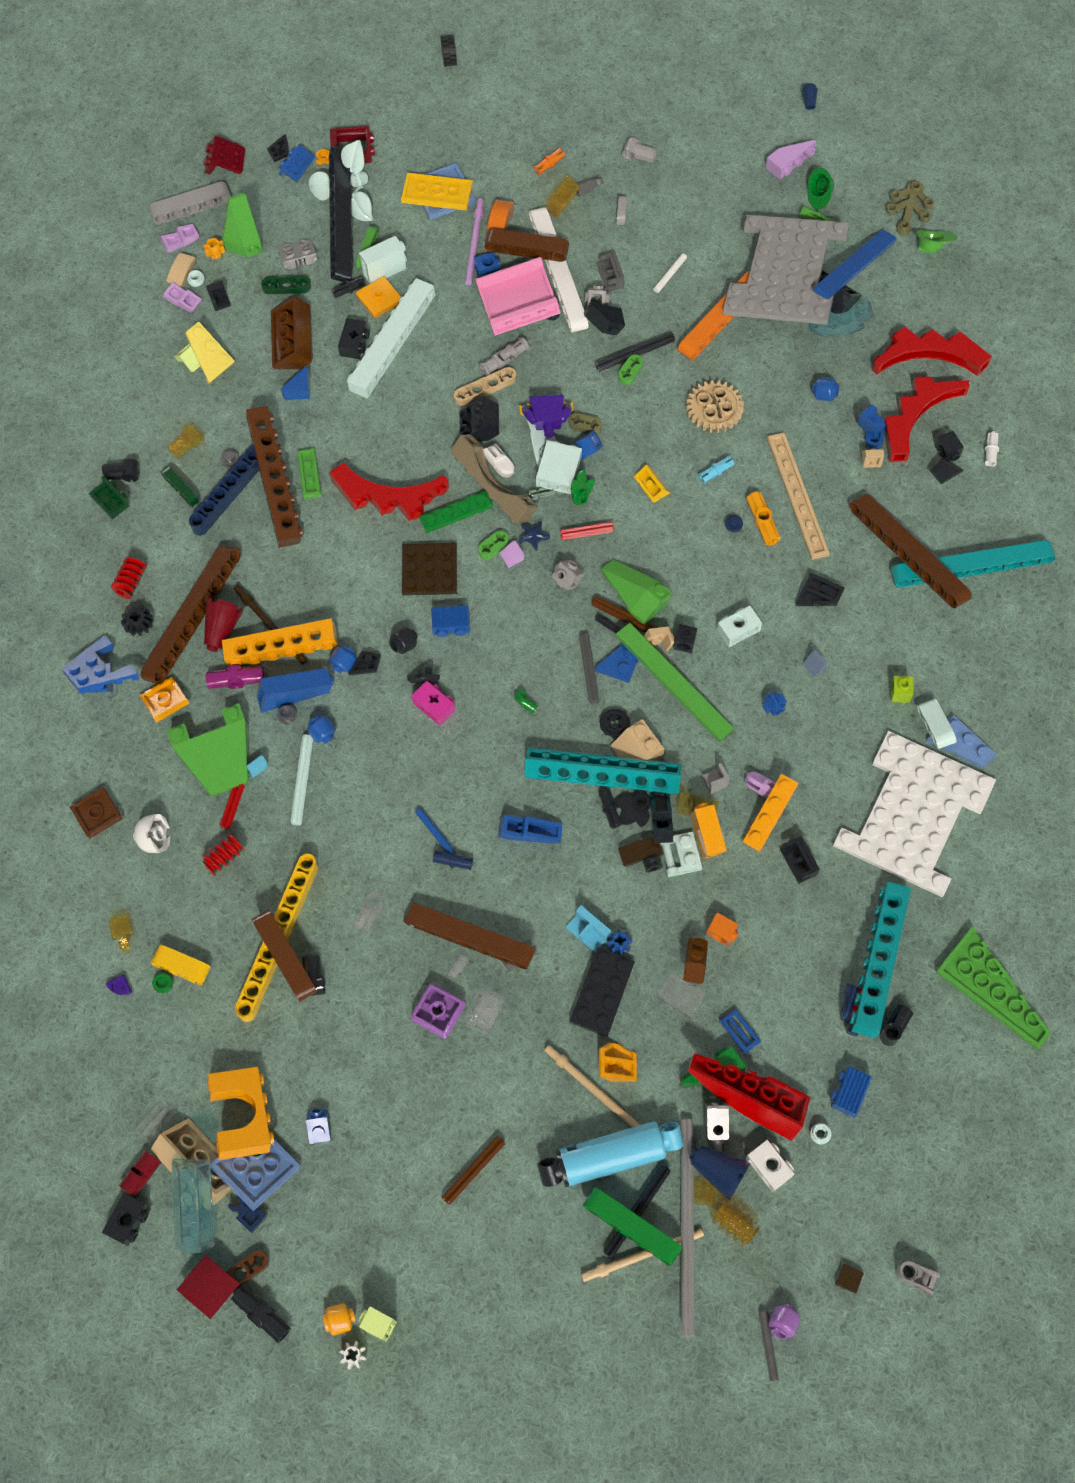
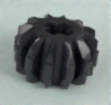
M133 605L131 610L126 608L127 613L122 614L123 620H121V624L125 632L130 633L133 637L136 634L141 637L143 631L148 633L147 628H153V616L149 609H144L142 605L138 608Z

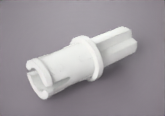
M995 431L988 433L987 446H985L986 466L994 467L997 465L999 435Z

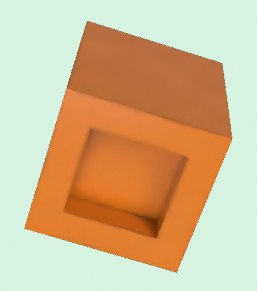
M716 913L707 929L706 935L728 946L730 941L735 942L739 934L737 931L738 924Z

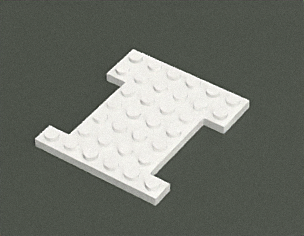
M888 731L872 764L890 773L860 836L841 828L833 846L943 898L951 878L933 870L962 806L981 814L996 779Z

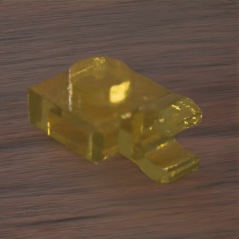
M126 914L109 919L112 939L119 940V947L123 953L131 951L128 936L133 935L130 916Z

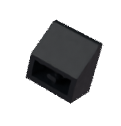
M482 396L459 411L460 436L473 435L477 441H489L499 435L498 403Z

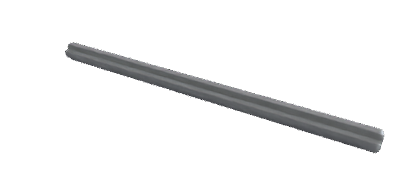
M683 1119L681 1120V1133L684 1141V1146L681 1148L682 1336L693 1337L695 1335L694 1184L692 1160L689 1159L693 1151V1120Z

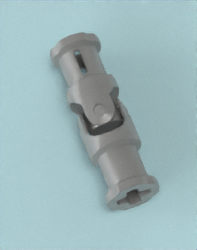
M520 337L514 344H509L505 349L492 355L488 361L481 362L479 368L486 377L493 371L500 370L510 361L517 359L518 355L524 351H529L530 347L527 341Z

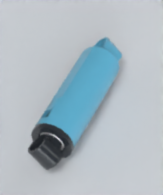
M650 1122L555 1150L556 1158H545L537 1163L542 1185L551 1187L558 1185L563 1180L564 1186L567 1188L666 1158V1151H675L684 1146L680 1124L669 1122L659 1128L656 1122Z

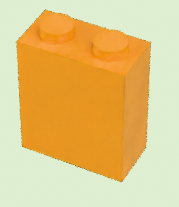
M708 803L697 805L694 811L690 813L702 859L726 852L727 849L715 806H709Z

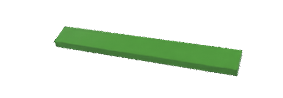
M631 623L616 633L615 637L719 743L733 732L734 728Z

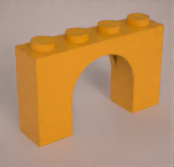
M258 1067L208 1074L207 1084L210 1102L237 1098L249 1103L255 1113L254 1119L247 1126L216 1133L219 1160L269 1153L271 1144H274L273 1132L268 1130V1125L271 1124L269 1112H265L267 1095L262 1093L261 1086H264L263 1074H259Z

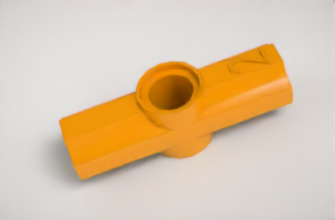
M753 492L746 497V501L754 517V524L759 529L764 544L768 546L775 545L780 541V536L772 519V511L767 507L762 493Z

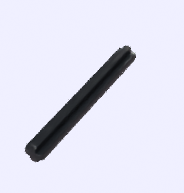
M669 332L595 362V368L598 372L625 362L631 355L640 356L675 341V336L672 332Z
M665 1165L659 1167L630 1211L641 1217L670 1174L668 1167ZM616 1231L605 1247L604 1254L609 1258H613L627 1237Z

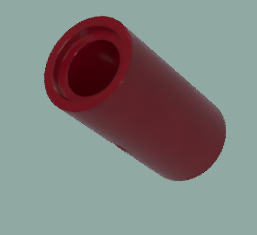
M145 1150L119 1186L136 1198L162 1162Z

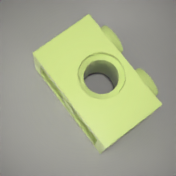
M369 1307L368 1311L364 1309L359 1318L361 1323L359 1327L386 1343L397 1323L394 1319L372 1307Z

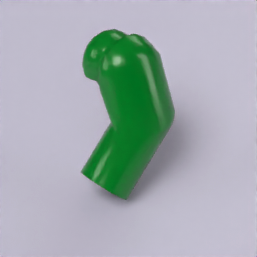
M519 689L515 693L514 699L533 714L538 705L525 698L527 693Z

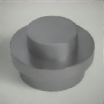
M227 450L222 453L220 459L224 466L233 467L239 460V457L235 451Z
M284 705L278 710L277 716L280 722L289 724L296 719L297 713L292 706Z

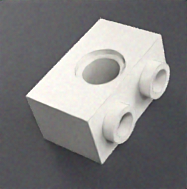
M766 1140L748 1154L746 1159L773 1193L794 1176L792 1172L794 1168L788 1160L781 1158L778 1147L773 1142L770 1144ZM766 1161H775L777 1164V1169H768L766 1166Z

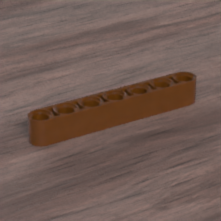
M411 903L403 920L408 926L413 925V928L522 969H528L536 951L527 944L416 903Z

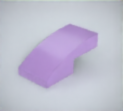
M193 224L177 227L176 233L161 236V242L167 253L199 239V234Z
M174 282L163 294V298L190 313L202 301L190 290L185 291Z

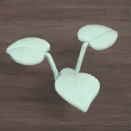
M357 140L346 145L341 152L343 165L350 168V172L353 173L350 175V184L357 187L352 193L351 215L362 221H372L374 219L371 201L366 193L358 192L363 188V185L367 184L368 176L362 171L364 167V154L361 141ZM322 171L315 172L309 179L310 190L319 200H327L329 198V176Z

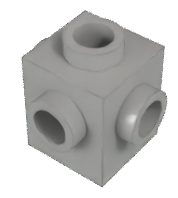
M593 285V287H590L589 291L585 293V302H588L587 307L591 303L609 304L610 293H607V288H603V285ZM595 294H600L601 299H596Z
M567 560L559 562L555 566L551 577L556 580L559 586L570 590L579 585L585 573L578 568L577 563Z

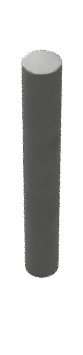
M763 1311L759 1312L769 1377L770 1381L779 1380L769 1327L768 1312Z

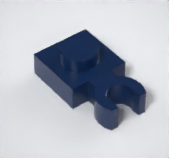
M237 1195L236 1198L240 1201L239 1206L234 1207L229 1203L228 1207L233 1212L240 1213L236 1219L253 1233L267 1217L258 1208L252 1211L248 1206H245L243 1200Z

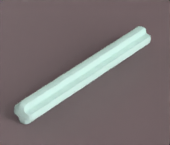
M307 734L302 736L291 814L292 825L302 824L313 738Z

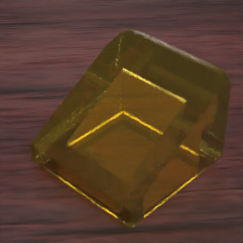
M693 1181L694 1204L714 1207L716 1188L711 1183Z

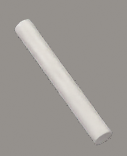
M684 253L679 256L653 288L655 292L659 293L687 259Z

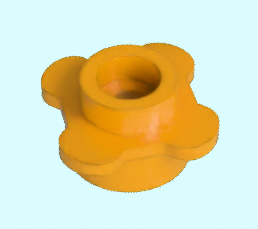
M320 149L316 153L317 165H329V150Z

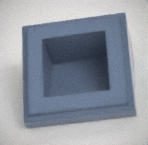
M814 650L804 661L803 665L813 677H816L825 671L827 662L817 650Z

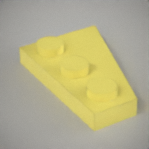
M197 322L185 333L208 384L235 362L200 322Z

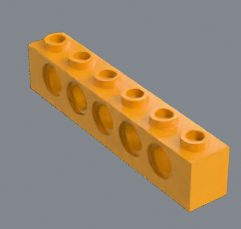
M332 618L225 639L222 640L226 664L228 666H242L245 664H258L260 661L265 660L275 661L285 656L294 657L300 653L309 654L320 649L330 650L338 646L336 625ZM321 635L318 639L313 640L315 636ZM298 639H302L300 643H295ZM284 642L281 647H277L279 643ZM262 646H266L263 650L259 651ZM247 650L245 654H241L242 651Z

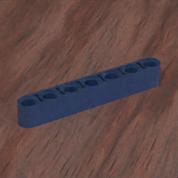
M263 442L262 444H263V445H270L271 443H269V442ZM253 444L190 516L189 524L195 535L201 536L207 533L258 473L259 467Z

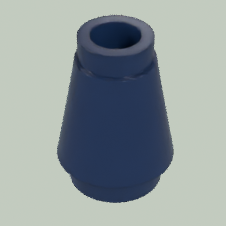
M808 83L803 86L801 92L806 109L813 110L816 108L818 88L815 84Z

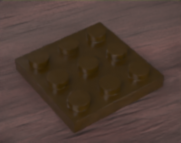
M457 543L402 544V596L457 594Z

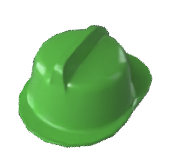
M918 230L916 232L917 236L920 237L918 250L926 253H936L942 249L945 243L957 240V236L954 233L947 231Z

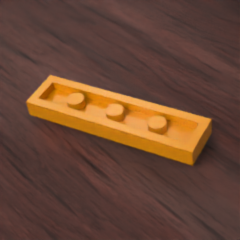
M783 774L780 775L744 838L743 843L759 852L762 850L799 783Z

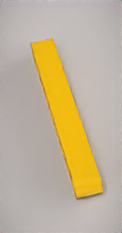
M303 854L299 858L274 915L287 940L291 935L318 871L317 861L311 854ZM307 862L313 863L310 868H304ZM299 880H305L302 886L296 885ZM291 898H298L296 903L289 904ZM283 916H290L287 922H281ZM264 941L235 1006L236 1014L244 1022H250L255 1018L277 967L273 957L270 959L265 958L269 950ZM266 970L265 976L257 977L259 971ZM252 989H258V993L255 996H249ZM245 1007H250V1012L248 1014H241L242 1010Z

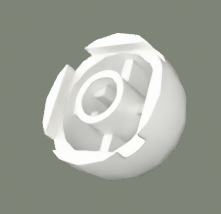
M161 814L145 816L137 822L133 838L142 851L147 853L164 852L170 845V836L166 838V829H169V824Z

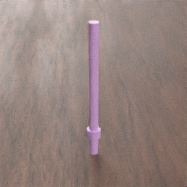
M482 198L477 199V206L473 214L475 219L465 280L466 285H472L474 258L477 252L481 219H483L484 200Z

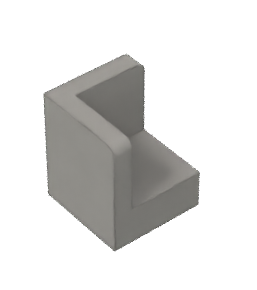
M722 763L717 765L716 770L702 775L710 794L728 787L729 777Z

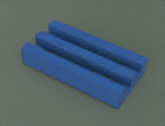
M737 1009L719 1021L744 1055L761 1043V1040ZM734 1015L752 1037L753 1043L750 1042L732 1017ZM727 1020L731 1023V1025L735 1028L738 1034L748 1045L747 1047L744 1046V1044L737 1037V1035L734 1033L731 1027L727 1024Z

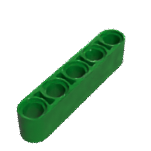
M596 1187L593 1188L582 1205L589 1212L668 1266H672L683 1248L676 1241Z

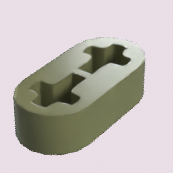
M574 413L569 417V427L574 431L586 434L593 430L596 434L601 431L602 423L599 418L580 413Z

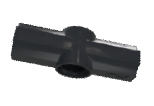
M244 1284L233 1294L231 1300L247 1314V1318L258 1328H262L277 1343H280L291 1330L289 1325L275 1314L276 1311L272 1307H269L263 1299L260 1300Z

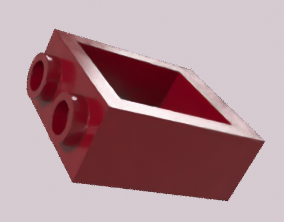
M369 126L330 129V147H339L338 143L366 141L367 150H363L364 163H372V156H375L374 145L371 146V143H374L373 132L370 133Z

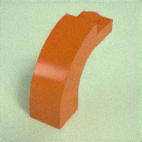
M495 200L491 209L487 232L492 228L507 229L509 220L513 218L515 202Z

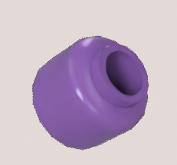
M790 1304L776 1306L769 1319L771 1333L784 1340L795 1335L800 1323V1316L796 1312V1308Z

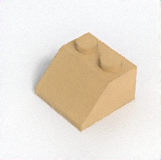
M643 719L627 728L610 746L616 756L621 758L658 761L664 757L663 746Z

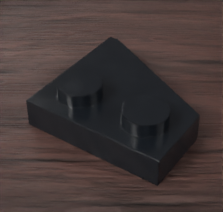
M810 573L795 605L809 607L837 606L845 587Z

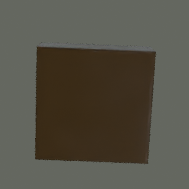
M843 1264L835 1285L856 1294L864 1273Z

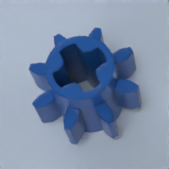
M772 692L764 698L763 708L766 714L771 712L773 716H776L785 711L786 708L784 706H786L787 700L783 694L779 696L777 692Z
M618 929L615 935L610 933V939L613 941H609L607 946H612V952H620V956H622L623 951L630 952V947L627 944H632L633 940L627 938L628 932L620 933ZM618 939H621V942L623 943L622 946H619L617 942Z

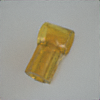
M187 425L181 431V436L167 448L176 459H179L192 447L197 448L198 444H202L205 437L195 427Z

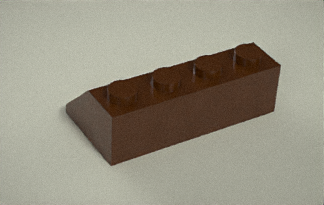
M296 296L271 310L273 369H301L312 362L310 305Z

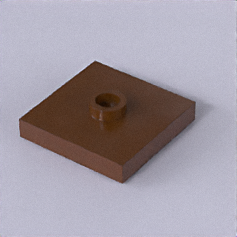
M104 787L70 806L71 811L89 839L123 819Z

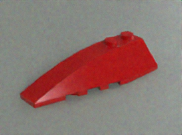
M693 1054L688 1071L708 1090L733 1109L790 1141L802 1129L810 1096L773 1077L767 1076L764 1078L757 1076V1072L751 1070L744 1072L738 1070V1066L731 1064L725 1066L720 1064L718 1060Z

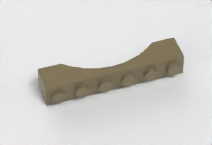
M461 435L450 451L455 456V460L466 468V472L477 480V484L488 492V496L499 504V508L510 516L512 522L516 524L527 523L538 509V506L528 495L511 492L497 482L487 466L483 446L473 435Z

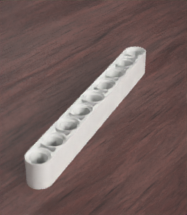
M546 207L529 211L530 221L533 222L531 224L536 235L557 237ZM545 260L547 261L546 265L550 275L552 274L551 279L554 287L557 288L555 290L559 301H562L560 304L564 315H567L565 317L571 333L588 329V320L584 316L585 311L566 260L563 262Z

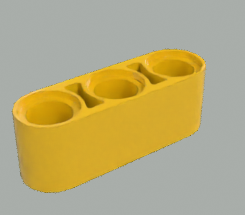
M159 945L150 962L157 968L162 967L161 969L176 976L179 974V977L192 983L197 982L199 986L203 985L211 969L208 964L164 945Z

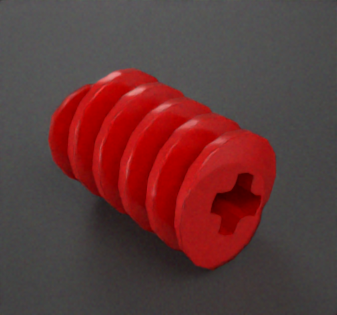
M125 558L120 566V570L117 572V576L114 578V582L111 584V589L120 597L131 599L132 597L129 593L135 592L132 587L138 586L135 581L141 580L139 575L144 574L142 569L147 568L146 564L135 558Z
M231 834L227 835L228 841L220 840L222 846L214 845L216 851L208 850L210 856L202 854V863L213 876H216L214 869L222 871L221 864L228 866L227 859L234 861L233 854L241 856L239 849L245 851Z

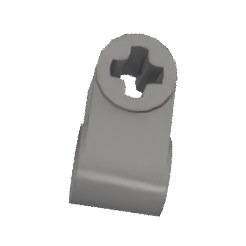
M911 1261L899 1264L895 1271L896 1277L901 1282L914 1287L926 1295H934V1285L936 1280L940 1278V1274L936 1271ZM904 1266L911 1269L912 1275L910 1278L904 1276Z

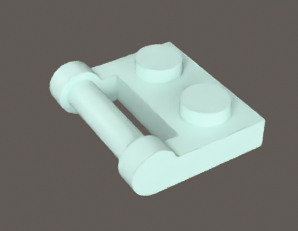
M693 832L674 835L673 843H660L668 868L666 870L668 877L702 870ZM675 843L681 867H675L670 844Z

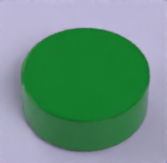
M159 973L153 978L152 986L158 993L165 994L172 989L174 982L169 974Z

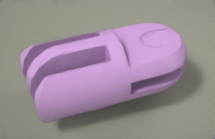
M750 772L745 778L746 786L766 799L776 784L770 778H766L757 772Z

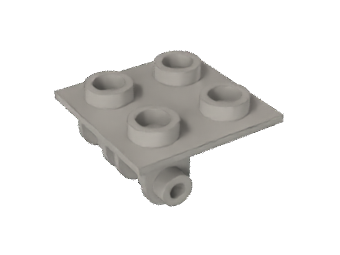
M311 239L300 240L295 244H285L278 248L284 268L288 270L297 268L295 260L297 261L298 268H300L299 259L302 260L303 266H305L303 258H305L306 265L315 264L318 261Z

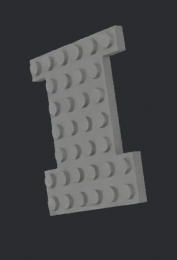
M747 215L744 233L760 235L748 283H730L723 314L827 325L834 295L827 300L813 290L820 281L829 240L846 241L849 223Z

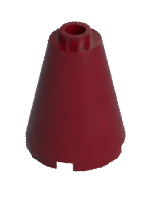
M209 598L206 602L204 645L207 646V650L217 652L222 650V640L229 638L243 613V609L237 610V605L217 599L216 603L211 602L212 598Z

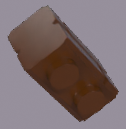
M688 938L683 975L685 982L699 984L704 982L708 941L701 938Z

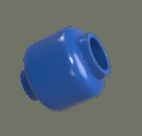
M820 377L812 385V394H815L817 400L833 401L835 397H838L839 383H836V380L833 378Z
M345 645L335 647L329 658V662L333 665L331 669L340 674L342 671H350L357 660L356 655H354L355 651Z
M318 715L308 722L307 731L316 743L324 742L326 744L334 739L333 734L336 728L327 716Z

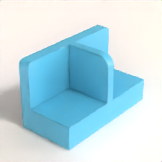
M582 905L576 910V916L566 926L567 930L594 953L597 947L601 948L610 938L611 930Z

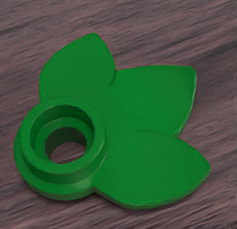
M585 469L581 470L577 474L576 480H573L571 483L573 503L576 505H584L587 502L595 483V479L587 480Z

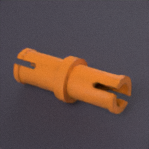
M558 148L552 154L546 155L544 160L533 166L534 171L538 170L536 174L540 176L564 158V152L558 155L562 149Z

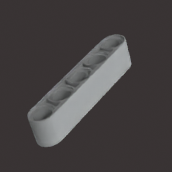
M217 182L156 201L149 206V211L153 222L156 225H160L161 223H167L177 218L223 205L225 202L227 204L228 198L231 195L225 182Z

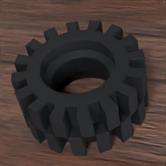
M453 34L440 36L444 67L457 65Z

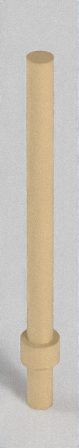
M551 1045L547 1046L544 1051L556 1061V1065L569 1072L631 1128L640 1126L635 1119L569 1062L570 1059L564 1054L558 1053Z
M701 1228L694 1230V1240L704 1237ZM681 1236L673 1238L674 1241L681 1245ZM642 1250L608 1264H599L596 1266L597 1268L581 1274L583 1282L599 1276L600 1278L606 1277L612 1271L653 1255L646 1250Z

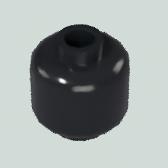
M401 627L390 635L389 645L394 652L405 654L416 647L418 637L413 629Z

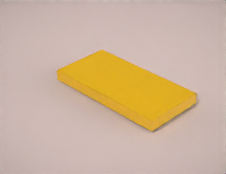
M407 173L401 203L467 211L473 180Z

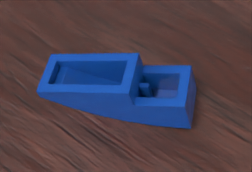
M504 815L500 819L498 838L538 843H560L563 824L527 816L518 818Z

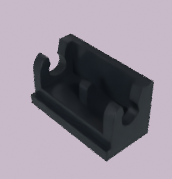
M798 836L783 845L784 847L780 851L798 884L818 875L820 868L802 836Z

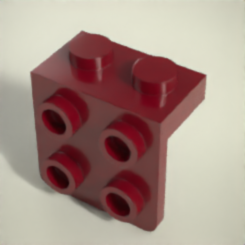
M214 135L211 142H208L205 147L207 155L203 161V165H205L204 173L211 174L215 167L218 166L236 174H241L243 172L245 148Z

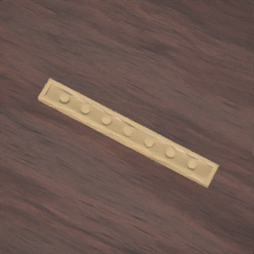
M785 433L767 436L769 447L811 560L829 556V550Z

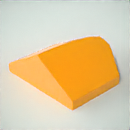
M607 1043L599 1049V1077L610 1082H636L637 1054L620 1044Z

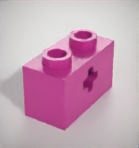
M428 681L411 696L412 703L439 726L455 712L454 700L448 695L444 696L437 685H431Z

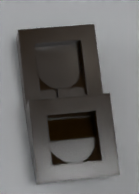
M653 837L638 840L618 848L623 866L625 867L650 857L664 855L661 844L653 843Z

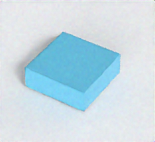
M261 755L246 767L249 774L254 778L269 766Z

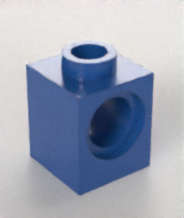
M493 252L474 258V267L479 278L498 272L499 268H501L500 260L495 258Z

